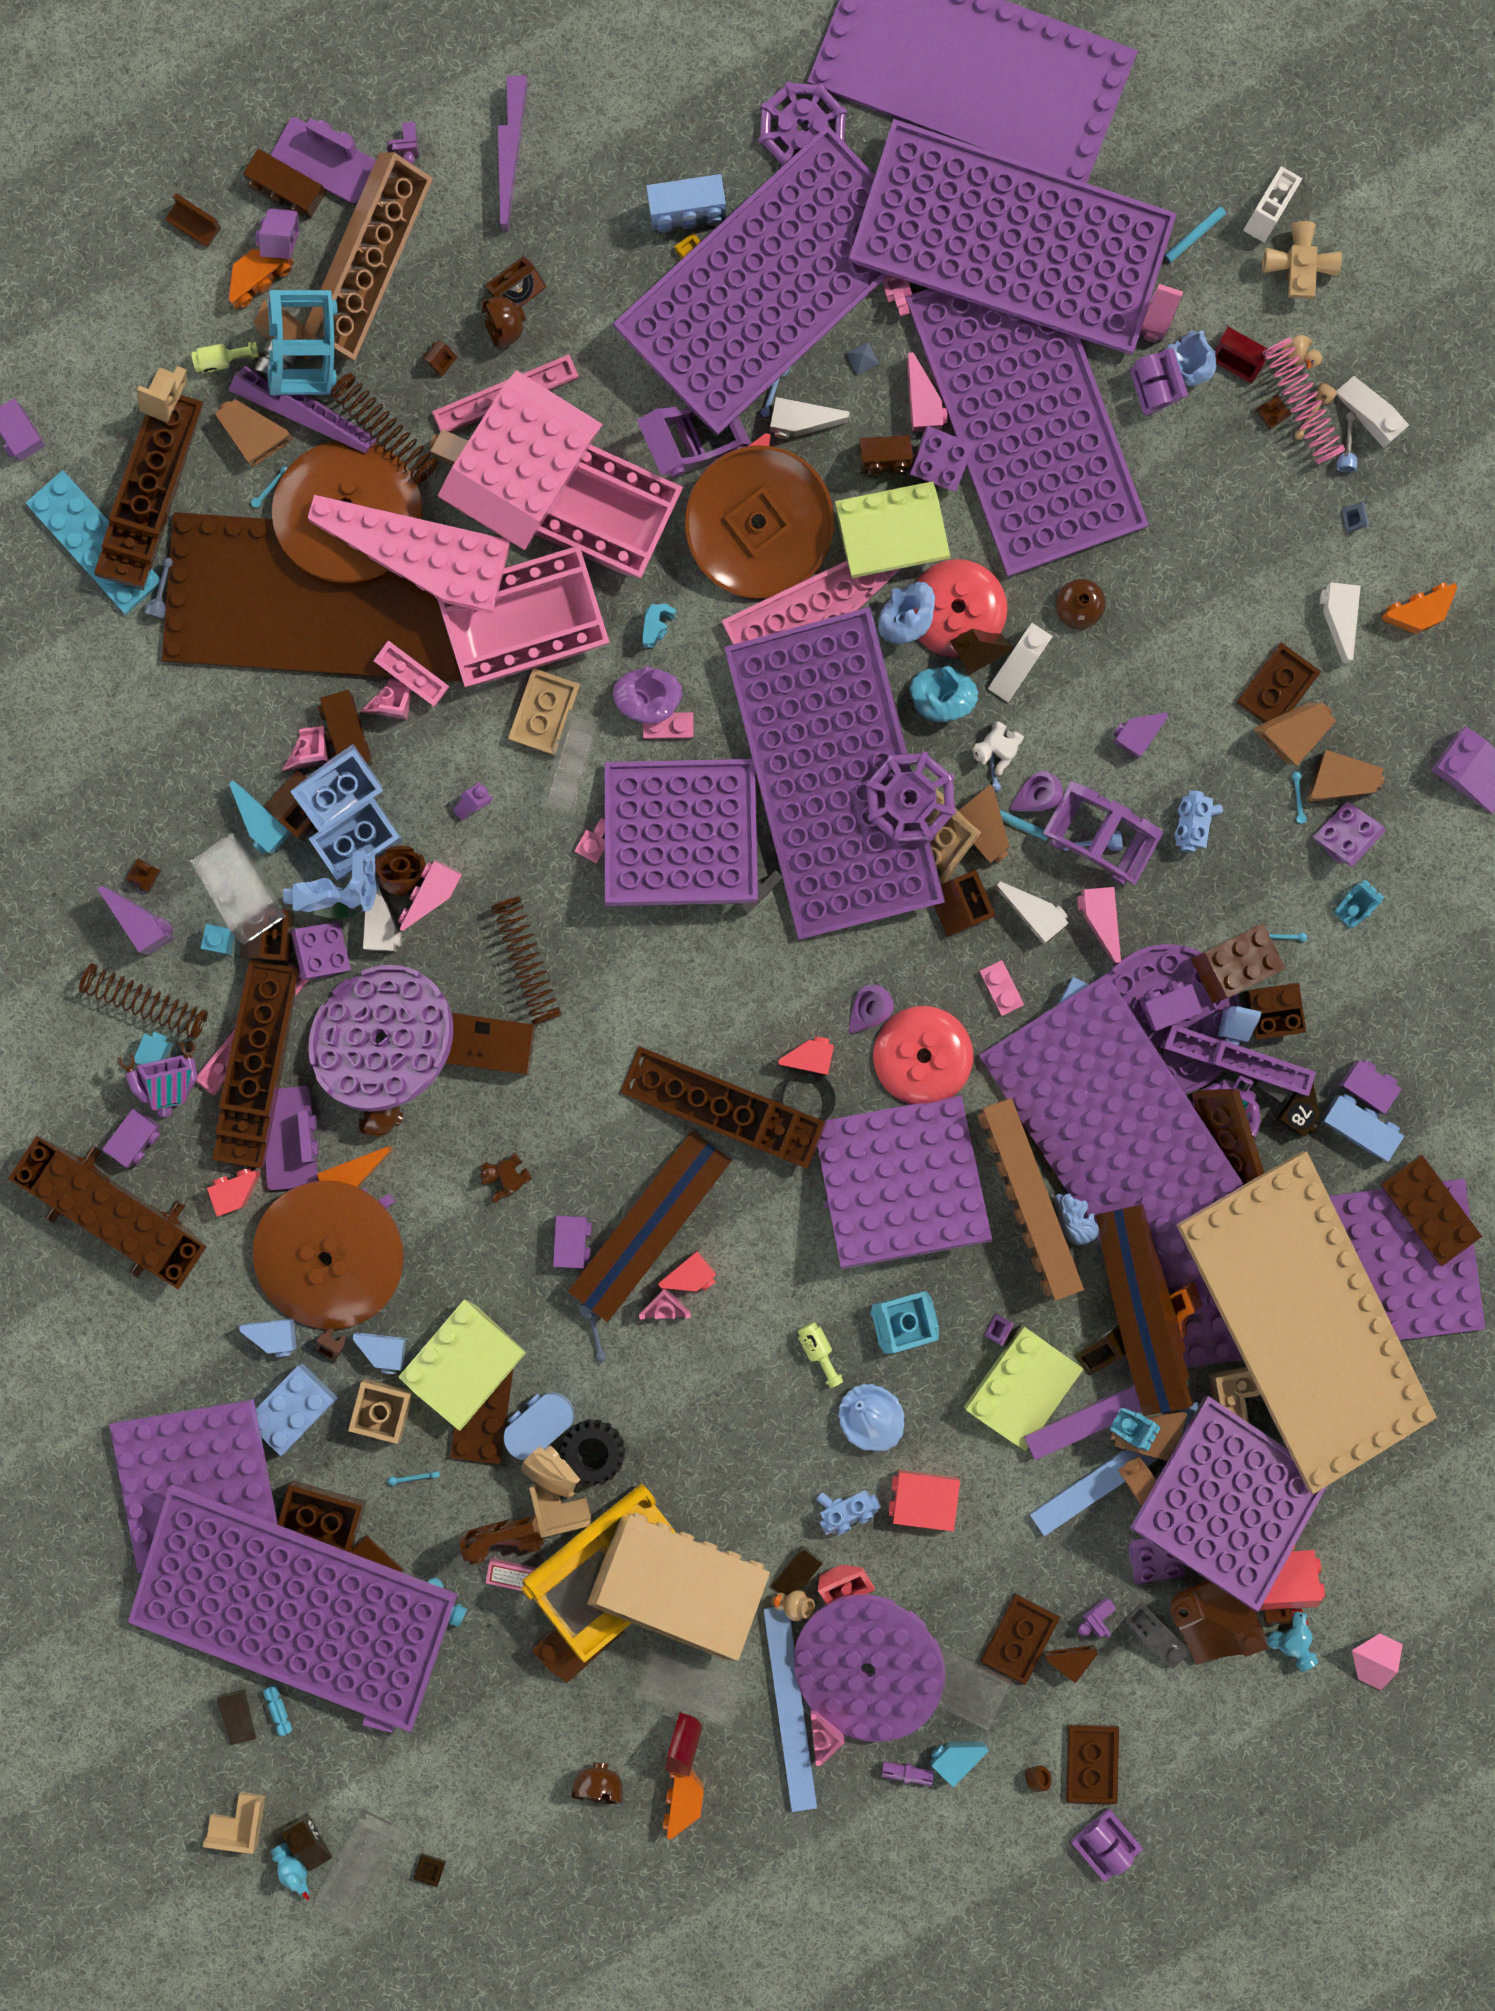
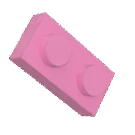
M693 712L673 713L669 718L657 724L643 722V738H694Z
M1003 960L979 971L1001 1016L1024 1006Z

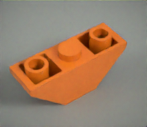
M252 249L235 262L232 268L229 300L234 308L237 310L239 307L244 308L253 301L252 297L259 291L263 293L272 286L273 280L279 276L284 277L292 270L291 266L294 265L292 258L260 256V250Z
M1446 582L1433 587V592L1428 595H1424L1421 592L1410 597V602L1401 605L1400 602H1397L1386 608L1387 612L1381 616L1382 620L1415 634L1436 626L1445 620L1457 590V585L1454 583L1447 586Z
M692 1769L689 1777L670 1772L669 1779H674L673 1789L668 1788L666 1804L671 1805L670 1814L664 1815L663 1830H668L667 1839H673L701 1816L704 1785Z

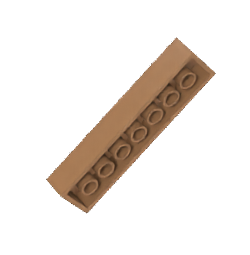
M394 152L378 154L320 289L331 290L332 300L337 301V316H333L334 356L339 359L356 360L433 180L432 177ZM313 307L301 334L307 340H324L322 307Z
M1012 1098L980 1108L981 1114L977 1115L979 1124L982 1129H987L990 1138L986 1139L990 1152L997 1155L996 1169L999 1176L1005 1177L1008 1184L1004 1186V1190L1008 1200H1014L1016 1209H1013V1214L1017 1223L1023 1224L1025 1232L1021 1233L1026 1247L1032 1248L1034 1256L1030 1258L1035 1271L1041 1272L1043 1280L1039 1282L1044 1295L1050 1296V1298L1056 1301L1083 1291L1082 1282Z

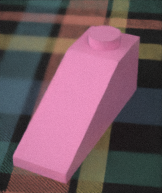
M1162 284L1158 285L1148 305L1140 334L1144 335L1143 338L1154 343L1158 342V340L1163 341L1183 291Z
M908 353L907 368L912 433L924 432L926 426L942 431L943 423H947V409L942 408L941 398L914 353Z
M1114 887L1084 889L1081 891L1082 896H1078V909L1083 911L1085 920L1111 962L1117 964L1121 962Z

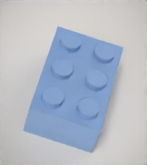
M721 174L646 185L652 230H658L659 233L670 232L673 230V227L680 226L683 229H692L697 227V224L706 222L707 225H718L722 220L726 219V202Z
M374 798L321 833L318 832L309 838L333 876L341 883L352 876L354 852L363 850L365 854L375 853L376 860L378 856L380 857L385 854L386 849L395 847L403 841Z
M303 1363L298 1365L256 1409L261 1438L280 1456L284 1455L338 1397Z

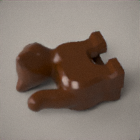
M515 1152L511 1157L497 1164L485 1162L481 1165L479 1174L482 1180L481 1184H490L499 1178L503 1186V1190L497 1191L492 1195L491 1200L493 1203L513 1195L519 1191L522 1185L532 1180V1176L526 1168L522 1170L521 1174L516 1171L515 1168L522 1161Z

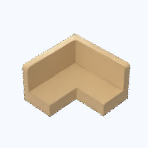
M177 366L174 373L159 368L149 389L142 386L137 388L139 411L168 423L187 383V370Z
M1247 1366L1208 1373L1212 1398L1249 1423L1245 1398L1261 1394Z
M537 1483L531 1484L529 1489L541 1538L587 1527L592 1523L587 1497L562 1503L560 1495L541 1487Z
M240 1792L236 1817L211 1814L208 1834L203 1841V1847L253 1854L259 1844L265 1795Z

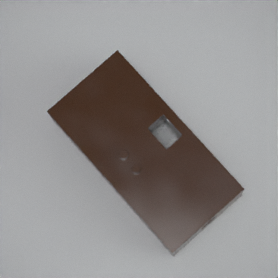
M452 1013L453 1040L445 1063L529 1075L536 1025Z

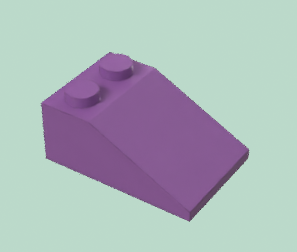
M1466 726L1457 732L1431 769V772L1493 814L1495 811V748L1487 740Z
M103 886L98 888V891L139 953L151 955L175 939L171 934L174 932V929L167 919L163 920L161 917L112 889Z

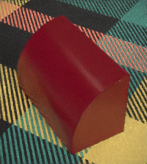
M1228 326L1214 350L1216 364L1252 384L1267 360L1264 359L1265 356H1263L1262 352L1268 348Z
M683 1711L679 1712L666 1759L665 1770L689 1777L700 1740L702 1725L695 1717Z

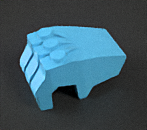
M653 603L650 608H647L643 630V648H654L658 640H663L668 631L666 630L667 625L661 622L660 619L663 616L674 619L676 609L668 604L656 605Z
M1366 880L1359 881L1347 893L1334 913L1352 929L1371 915L1372 911L1381 904L1384 896L1379 892L1376 893L1377 890L1373 886L1370 887V883Z
M1120 1408L1109 1429L1132 1446L1145 1452L1150 1449L1152 1445L1150 1443H1153L1156 1437L1155 1434H1158L1160 1427L1140 1413Z

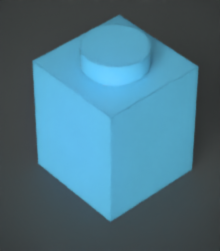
M206 924L201 949L231 955L236 931Z
M153 1031L152 1035L144 1034L134 1057L135 1063L141 1065L166 1059L172 1043L166 1041L167 1036Z

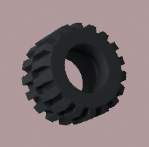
M588 1419L583 1423L579 1422L567 1433L561 1446L560 1458L565 1460L579 1477V1484L584 1485L586 1483L589 1486L603 1485L606 1481H611L621 1469L625 1455L623 1437H620V1432L611 1427L612 1424L608 1422L603 1423L599 1419H596V1421ZM596 1438L606 1445L608 1457L602 1465L590 1467L580 1460L578 1448L585 1439Z

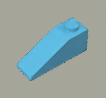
M232 780L229 785L249 836L255 840L252 845L262 854L267 851L273 855L292 833L239 784Z

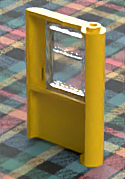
M641 1483L522 1580L524 1585L521 1587L522 1592L529 1600L532 1598L535 1600L567 1644L584 1663L631 1624V1622L586 1605L619 1518L628 1514L638 1513L646 1516L648 1523L656 1524L660 1522L671 1527L655 1506L656 1501L653 1495ZM671 1527L670 1531L676 1533L674 1529Z

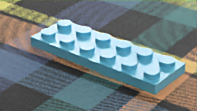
M63 470L26 502L29 508L126 615L159 586L161 578L152 568L144 591L95 576L94 571L102 551L101 545L109 525V520Z

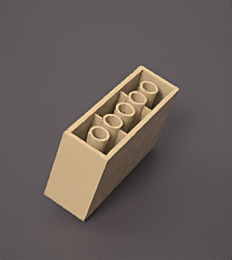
M633 1513L619 1518L586 1605L723 1660L739 1661L770 1572L764 1570V1565L759 1562L740 1560L741 1555L737 1553L717 1551L718 1546L706 1541L703 1543L695 1542V1537L688 1533H673L670 1531L671 1527L660 1522L656 1524L648 1523V1518L641 1514Z

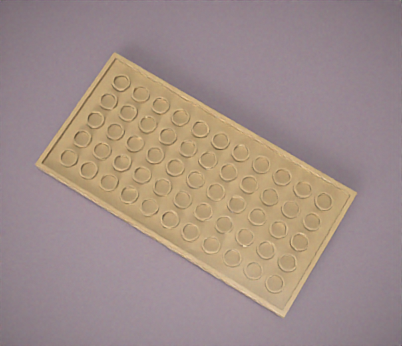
M1307 1151L1299 1152L1176 1224L1310 1493L1315 1494L1437 1418Z

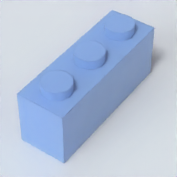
M1346 1094L1343 1097L1335 1095L1319 1121L1380 1160L1389 1162L1404 1138V1135L1399 1133L1400 1128L1389 1121L1383 1123L1378 1120L1379 1115L1371 1109L1365 1108L1363 1110L1356 1106L1357 1101Z

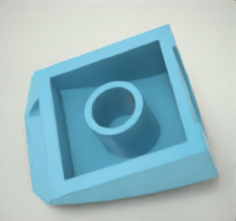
M927 1291L872 1304L871 1316L878 1338V1345L885 1354L900 1352L939 1340V1325L932 1298Z

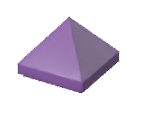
M995 1314L984 1336L1003 1346L1011 1333L1014 1323Z

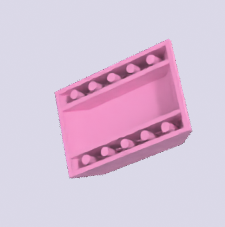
M516 371L504 384L452 466L438 497L521 549L526 550L603 424Z
M590 445L535 535L565 549L580 545L583 557L620 574L641 579L683 487Z
M580 545L504 568L492 614L438 600L465 687L498 680L586 653L610 643Z

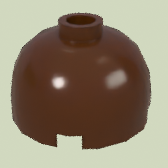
M497 296L481 301V312H487V320L484 323L495 346L498 345L500 350L515 343L522 334V322L526 321L523 309L516 307L514 302L506 297Z
M1075 579L1066 583L1059 591L1055 601L1056 612L1060 620L1074 629H1087L1094 626L1102 618L1106 608L1105 595L1101 587L1088 579Z
M409 846L390 847L385 850L384 855L376 858L375 873L378 883L386 892L392 895H410L416 886L420 887L424 882L425 878L421 877L426 867L423 855L414 852V848Z
M400 1106L382 1111H364V1120L359 1118L358 1131L374 1137L390 1133L394 1126L399 1127L401 1124L403 1112H400Z
M593 1763V1767L583 1769L575 1777L571 1798L583 1801L584 1797H586V1800L595 1801L594 1803L621 1804L623 1784L618 1774L608 1769V1764Z

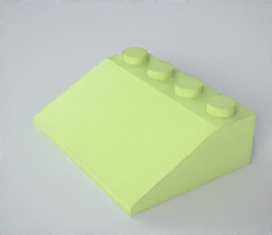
M933 481L835 501L837 522L852 578L950 558L940 504Z
M464 1299L400 1374L399 1378L417 1396L461 1431L526 1352L478 1306Z
M1021 1325L964 1405V1408L993 1430L1026 1451L1028 1445L1024 1436L1044 1426L1083 1371V1368Z

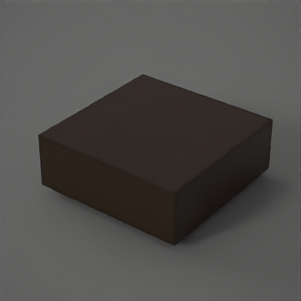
M422 1853L413 1879L438 1887L446 1861Z

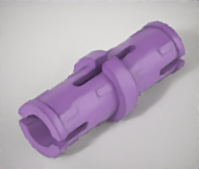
M884 1761L881 1777L904 1781L903 1784L912 1782L932 1787L934 1770L912 1767L910 1763L901 1765Z

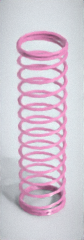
M1289 337L1264 350L1262 354L1265 356L1264 359H1270L1286 353L1269 365V368H1274L1290 362L1274 373L1273 377L1296 370L1277 384L1282 386L1300 379L1282 392L1285 395L1304 388L1286 401L1288 404L1308 397L1292 408L1290 412H1296L1314 405L1295 418V421H1300L1318 414L1303 424L1299 430L1322 423L1303 438L1307 439L1328 431L1308 445L1311 448L1332 440L1312 454V456H1317L1333 450L1316 459L1315 462L1318 465L1345 451V446L1340 444L1323 450L1338 440V435L1318 442L1331 433L1335 427H1329L1313 433L1327 424L1331 418H1325L1308 425L1326 412V409H1322L1304 416L1320 405L1322 400L1298 408L1318 393L1314 391L1294 399L1313 385V382L1290 390L1306 379L1309 374H1303L1284 382L1305 366L1299 365L1280 373L1299 360L1300 356H1295L1292 359L1290 358L1275 364L1296 349V347H1292L1271 355L1291 343L1292 340Z

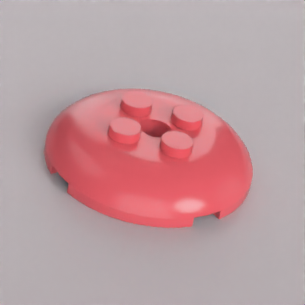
M963 559L946 560L931 566L916 580V582L927 583L928 586L932 587L935 595L932 623L926 634L918 638L930 651L945 657L958 658L950 641L961 633L967 632L970 629H977L984 632L1001 634L1007 617L1006 596L998 579L982 565ZM953 602H961L965 610L962 613H956L952 610L951 605ZM914 608L913 610L917 614L918 609Z
M930 1006L907 1008L892 1016L878 1033L873 1050L874 1068L881 1084L898 1100L911 1105L940 1101L953 1097L968 1080L973 1066L971 1039L964 1026L953 1015L942 1009ZM920 1049H927L930 1052L931 1057L927 1063H921L917 1059V1053Z

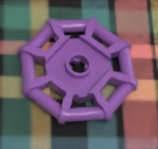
M788 81L766 103L761 104V128L758 140L778 160L781 167L792 158L794 152L800 151L830 121L835 120V133L844 142L847 110L842 108L824 88V84H796ZM795 94L813 95L812 101L807 99L796 100ZM788 97L790 104L781 112L775 107ZM820 98L832 112L825 114L817 105ZM771 117L778 119V131L770 132ZM799 121L808 123L807 132L804 130L799 132L797 130ZM780 139L788 148L786 154L774 141Z
M923 751V753L904 755L890 754L870 780H866L869 811L867 818L890 836L894 843L929 840L930 842L934 840V836L951 816L956 815L957 810H955L953 779L955 777L934 761L928 752ZM917 764V769L914 772H901L899 765ZM925 766L939 778L934 783L922 774ZM891 770L895 772L896 775L887 786L880 784ZM943 786L944 805L937 804L936 788ZM877 790L884 791L885 807L878 809ZM915 791L917 793L915 804L912 802L909 804L905 803V792L912 793ZM934 809L941 811V814L929 826L925 821ZM887 812L899 821L897 827L892 826L882 816ZM906 823H920L922 830L904 831V826Z

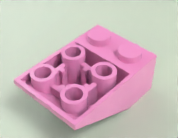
M437 860L433 864L428 862L421 877L425 878L422 886H416L409 898L414 901L411 908L405 907L398 920L402 924L400 930L404 931L448 900L462 873Z

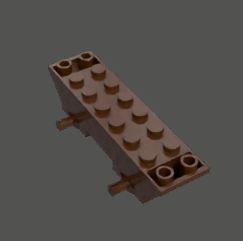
M36 1136L8 1179L52 1207L45 1217L50 1222L55 1223L61 1213L135 1261V1265L129 1272L134 1277L139 1278V1275L145 1268L179 1290L207 1248L192 1233L193 1231L182 1225L179 1219H177L185 1205L180 1204L181 1202L176 1200L170 1212H164L151 1204H147L109 1179V1176L99 1171L96 1165L93 1164L100 1152H102L95 1146H92L87 1156L83 1158Z

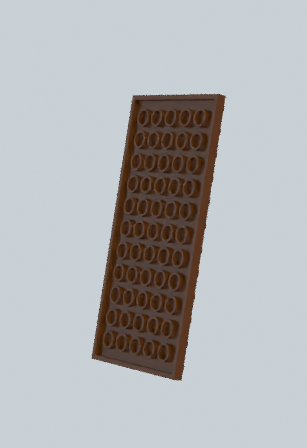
M173 513L170 558L173 564L169 567L162 650L163 662L396 678L374 662V659L385 644L390 641L443 682H462V676L438 599L428 591L418 588L413 582L403 576L400 577L389 570L380 576L361 582L338 583L323 580L305 572L287 556L277 539L272 519Z

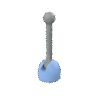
M1349 412L1346 415L1348 421L1346 452L1342 453L1337 461V470L1342 472H1355L1357 470V457L1351 453L1353 421L1356 419V414Z

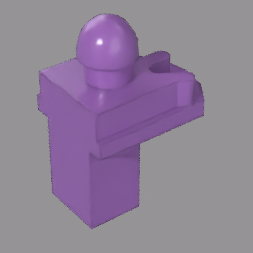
M415 122L402 123L403 139L389 140L387 151L388 153H396L413 165L415 158H419Z
M478 782L460 795L462 799L453 808V811L463 821L473 812L475 813L490 804L493 797L489 795L487 788Z
M1104 1598L1081 1616L1085 1621L1078 1628L1081 1636H1087L1091 1631L1099 1638L1103 1636L1109 1638L1111 1636L1110 1631L1102 1622L1116 1610V1607L1109 1598Z

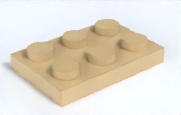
M533 668L508 739L556 756L581 685Z

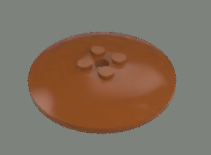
M337 440L318 445L299 456L282 475L276 487L272 503V521L275 534L287 556L305 572L331 582H361L389 571L370 559L368 555L358 549L355 550L348 543L310 523L308 515L313 497L317 495L343 502L349 501L352 504L422 520L423 506L419 487L411 479V471L407 466V472H404L405 463L399 459L401 465H397L398 457L392 453V456L395 458H390V451L385 452L383 447L373 444L364 453Z
M755 445L742 447L719 457L699 476L691 490L685 511L686 539L690 552L699 568L711 581L733 594L749 598L772 597L809 579L825 559L834 532L832 500L820 475L798 455L773 446ZM756 514H761L764 517V524L760 528H754L751 524V519Z
M314 1181L287 1191L264 1213L254 1237L253 1263L262 1290L273 1305L286 1316L313 1328L343 1329L370 1319L387 1304L401 1279L404 1249L401 1235L394 1219L375 1197L351 1184L339 1181ZM320 1253H329L332 1257V1262L330 1264L322 1263L319 1259Z

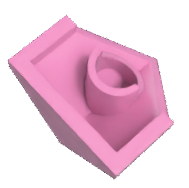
M389 678L388 684L360 712L407 720L412 690L400 680Z
M324 726L299 729L300 737L282 771L320 766L329 761Z
M663 1288L640 1312L639 1316L640 1319L690 1318L691 1311L668 1289Z
M1379 1633L1353 1649L1352 1654L1358 1680L1382 1690L1398 1673L1403 1644Z
M810 1709L816 1766H820L845 1743L844 1735L817 1711Z

